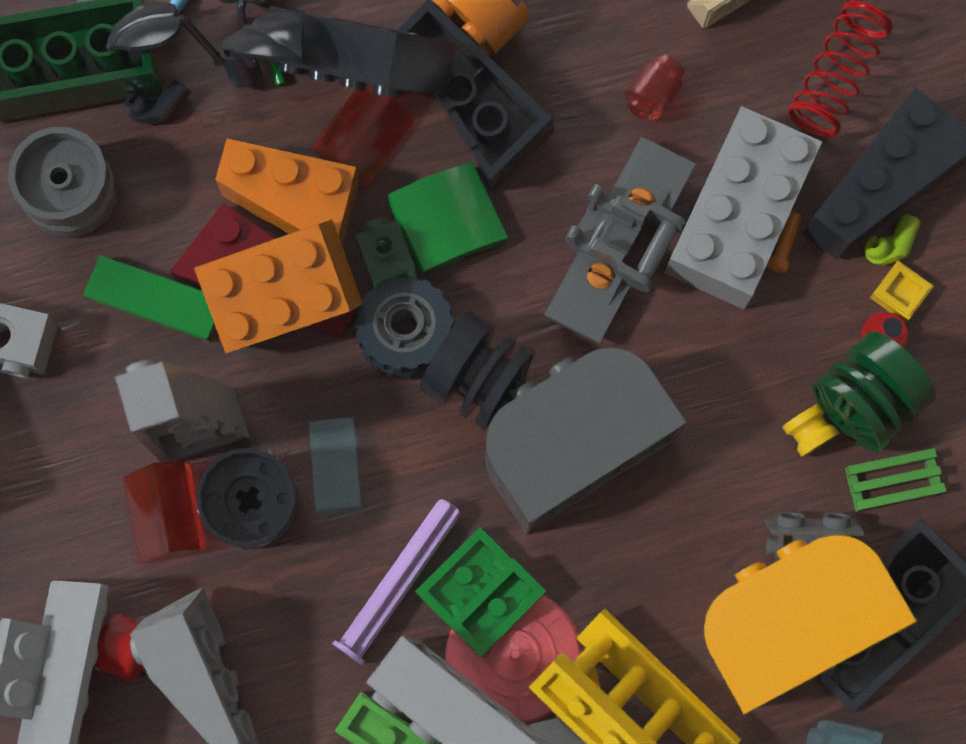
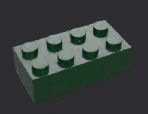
M92 0L1 16L0 121L123 100L133 93H140L143 96L162 93L155 49L142 51L115 50L108 53L106 47L108 37L115 24L131 10L145 5L144 1Z

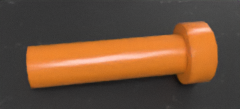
M790 212L774 255H771L766 266L773 272L781 274L786 273L790 263L787 258L802 219L799 213Z

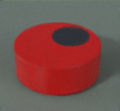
M879 312L872 315L864 323L860 332V339L869 331L880 332L893 339L902 347L905 346L908 337L907 328L902 319L889 312Z

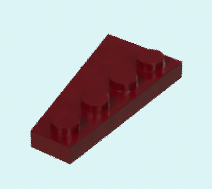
M222 203L170 272L176 278L200 284L194 270L195 267L269 242L275 238L225 203ZM357 308L305 327L340 340L357 318Z

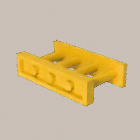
M605 608L576 638L586 649L573 662L562 652L529 687L586 744H657V741L668 728L685 744H739L741 741L721 719ZM599 661L620 680L608 695L587 676ZM633 695L654 713V716L643 729L622 710L623 706Z

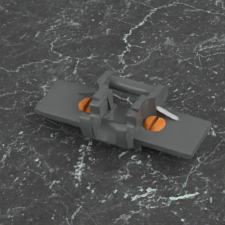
M640 138L609 197L603 193L604 188L595 184L587 197L589 207L578 227L572 225L565 237L567 247L574 251L577 256L544 317L598 345L600 344L630 287L632 286L643 292H650L653 286L652 276L675 233L683 230L686 224L685 220L671 210L696 165L695 163L648 139ZM647 224L657 229L635 270L623 262L643 225Z

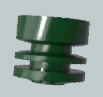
M869 331L845 354L846 364L835 362L827 370L828 375L822 374L811 387L815 399L822 405L825 414L843 434L865 450L878 453L889 443V437L894 438L902 431L901 420L911 422L936 399V392L929 376L902 346L880 332Z

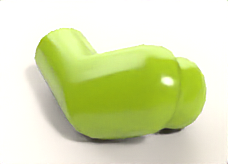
M900 215L893 235L881 237L880 239L873 236L867 240L864 247L866 258L871 263L880 266L905 259L910 253L921 221L912 215Z

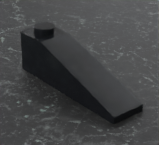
M922 518L886 551L882 559L887 571L916 618V622L823 671L820 680L851 713L855 712L966 609V558Z

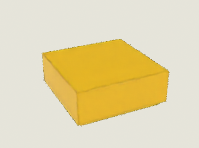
M897 261L870 298L890 313L900 317L906 324L934 285L900 261Z

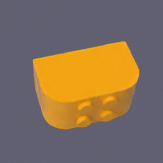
M839 535L823 537L808 545L804 539L800 538L778 550L776 553L780 560L766 567L764 562L760 563L759 561L735 574L739 583L723 591L711 604L704 626L706 644L744 714L916 622V618L882 560L869 546L857 539Z

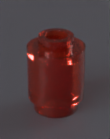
M657 54L654 59L647 60L624 93V97L628 102V110L642 120H648L649 118L659 119L683 85L682 78L685 75L683 67L676 60L665 54Z

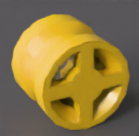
M820 403L805 410L782 426L785 433L793 436L797 441V451L801 457L810 454L840 434L836 426L828 424L824 418L825 410Z

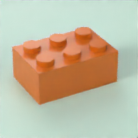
M333 219L194 268L225 354L341 315L363 304Z

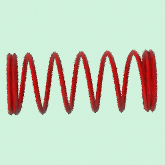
M849 1L843 4L840 10L841 15L834 21L836 33H832L825 38L824 48L826 52L815 57L813 62L816 71L807 74L803 80L806 91L796 94L793 103H791L788 109L790 119L801 129L813 135L826 138L837 136L841 126L839 120L831 112L844 115L849 114L850 109L845 102L831 94L810 90L807 82L811 76L819 75L827 85L843 94L858 95L860 93L857 84L847 77L834 72L820 71L818 69L819 59L828 55L837 66L853 75L867 76L870 73L868 66L860 59L842 52H830L828 50L829 40L834 36H838L848 48L863 56L876 57L880 54L877 45L869 39L854 33L839 32V21L842 19L854 31L871 38L889 37L893 29L892 21L888 15L880 8L867 2ZM859 8L876 15L884 23L865 14L846 13V9ZM850 16L873 21L885 31L867 29L857 24ZM842 36L862 40L871 45L876 50V53L871 54L861 51L849 44ZM832 55L851 59L864 67L866 72L861 73L849 69L838 62ZM823 75L842 79L852 85L856 91L851 92L839 88L828 81ZM804 94H809L817 104L808 101H798V99ZM813 94L830 98L840 103L846 110L840 111L831 108L818 100ZM794 108L796 109V111L798 112V114H799L803 119H801V118L794 112ZM799 108L821 115L834 126L835 130L825 129L815 124Z

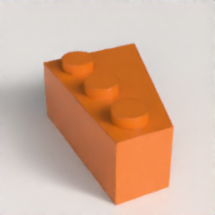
M226 139L215 179L224 198L268 224L269 222L288 234L333 219L343 247L359 186L356 167Z

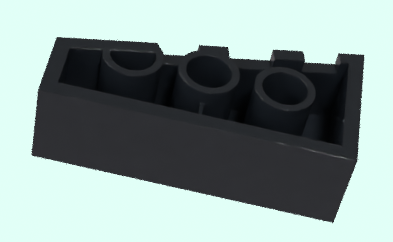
M270 6L269 13H294L301 18L304 26L303 62L271 60L279 62V71L304 75L305 69H309L308 78L335 82V76L341 77L339 85L366 90L368 83L373 85L371 93L398 98L399 90L447 95L456 42Z
M914 88L816 212L802 234L835 259L841 258L878 230L885 222L897 213L902 212L914 200L929 189L931 190L951 172L966 163V124L921 91Z

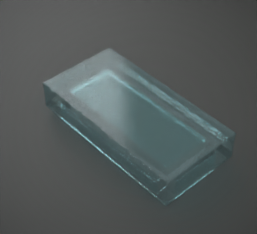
M354 417L309 421L316 512L362 508Z

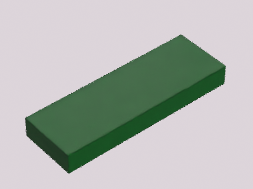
M99 256L83 294L87 300L205 342H210L215 324L203 291L116 260Z

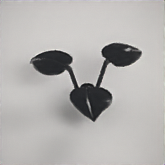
M219 0L227 4L237 3L240 30L225 38L221 43L222 48L218 52L186 16H177L178 11L174 4L157 2L139 6L125 14L110 32L106 47L108 53L115 50L142 51L155 49L175 39L180 33L182 26L209 53L215 66L224 65L230 84L237 88H244L257 83L263 76L258 59L303 62L304 26L301 18L291 12L267 13L256 18L252 25H247L245 12L247 2L260 4L269 0Z

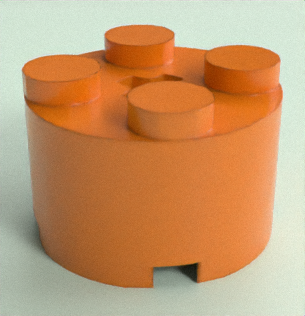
M430 0L488 56L496 55L531 18V14L523 1L516 7L512 0Z

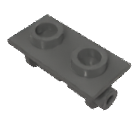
M781 512L778 513L777 518H765L764 520L770 533L774 535V537L766 538V554L775 555L776 560H780L776 553L778 550L800 538L804 539L808 545L817 539L827 536L839 535L851 538L853 536H864V531L855 519H851L850 515L843 513L823 514V519H807L801 513Z

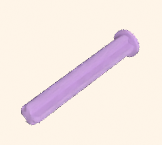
M443 499L437 501L339 642L334 640L332 644L336 648L363 665L365 661L362 659V656L460 517L461 512L456 506Z

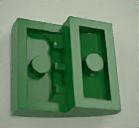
M473 162L433 174L402 187L387 196V201L421 275L459 264L465 256L500 246L508 238Z
M481 527L415 591L479 657L546 592Z

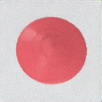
M542 595L481 657L451 629L446 645L445 660L525 725H531L552 716L554 712L529 687L562 652L573 662L582 653V644L576 639L579 634L569 615L555 601Z

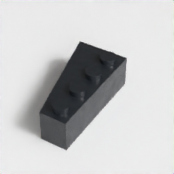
M426 0L397 30L423 35V37L456 42L447 95L434 94L494 192L554 132L553 117L430 0Z

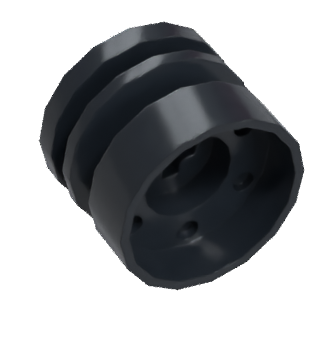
M468 310L459 318L439 346L422 377L419 389L444 406L451 402L459 392L465 394L459 415L466 419L479 404L482 405L475 420V426L485 431L489 428L497 412L513 401L510 395L526 382L535 350L524 345L511 360L509 356L515 346L516 338L509 335L495 349L489 345L495 332V325L474 311Z
M254 448L233 449L215 458L202 473L196 490L197 511L205 527L219 540L244 550L264 549L280 541L293 527L299 510L298 489L286 467L271 454ZM255 490L259 491L257 499L262 503L261 507L258 510L250 508L247 513H243L244 504L240 501L242 494L251 495Z

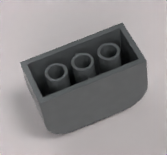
M602 348L586 354L577 361H574L572 357H568L549 370L551 377L537 386L534 381H530L516 389L510 395L513 401L502 407L492 419L486 437L485 464L487 473L526 535L675 441L687 422L652 370L637 355L619 348Z

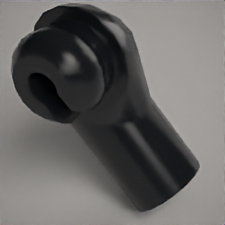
M173 79L160 97H145L140 93H133L127 97L124 106L130 118L137 123L166 122L173 116L191 92L181 82Z

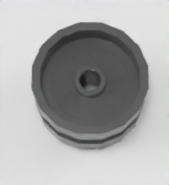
M49 127L32 133L17 146L9 162L8 184L13 198L40 230L55 237L77 238L94 232L109 219L117 203L118 184L102 150L87 134L71 127Z

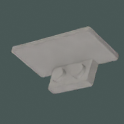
M52 581L42 625L1 618L0 715L22 718L17 744H79L78 738L82 718L89 702L88 688L92 668L98 657L97 643L101 623L107 612V585Z

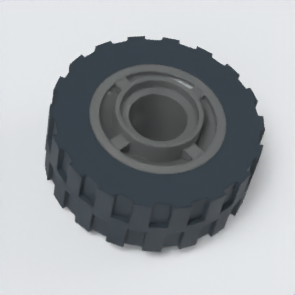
M408 276V278L391 277V280L377 283L372 291L368 290L363 296V304L357 308L355 330L358 344L366 361L369 360L372 367L378 372L382 371L391 378H394V376L402 377V380L411 379L414 376H419L420 378L424 375L439 346L454 326L452 308L449 301L446 302L443 292L439 288L435 289L431 282L425 279L424 281L418 280L415 276ZM405 320L417 325L416 329L408 335H400L393 330L396 324Z

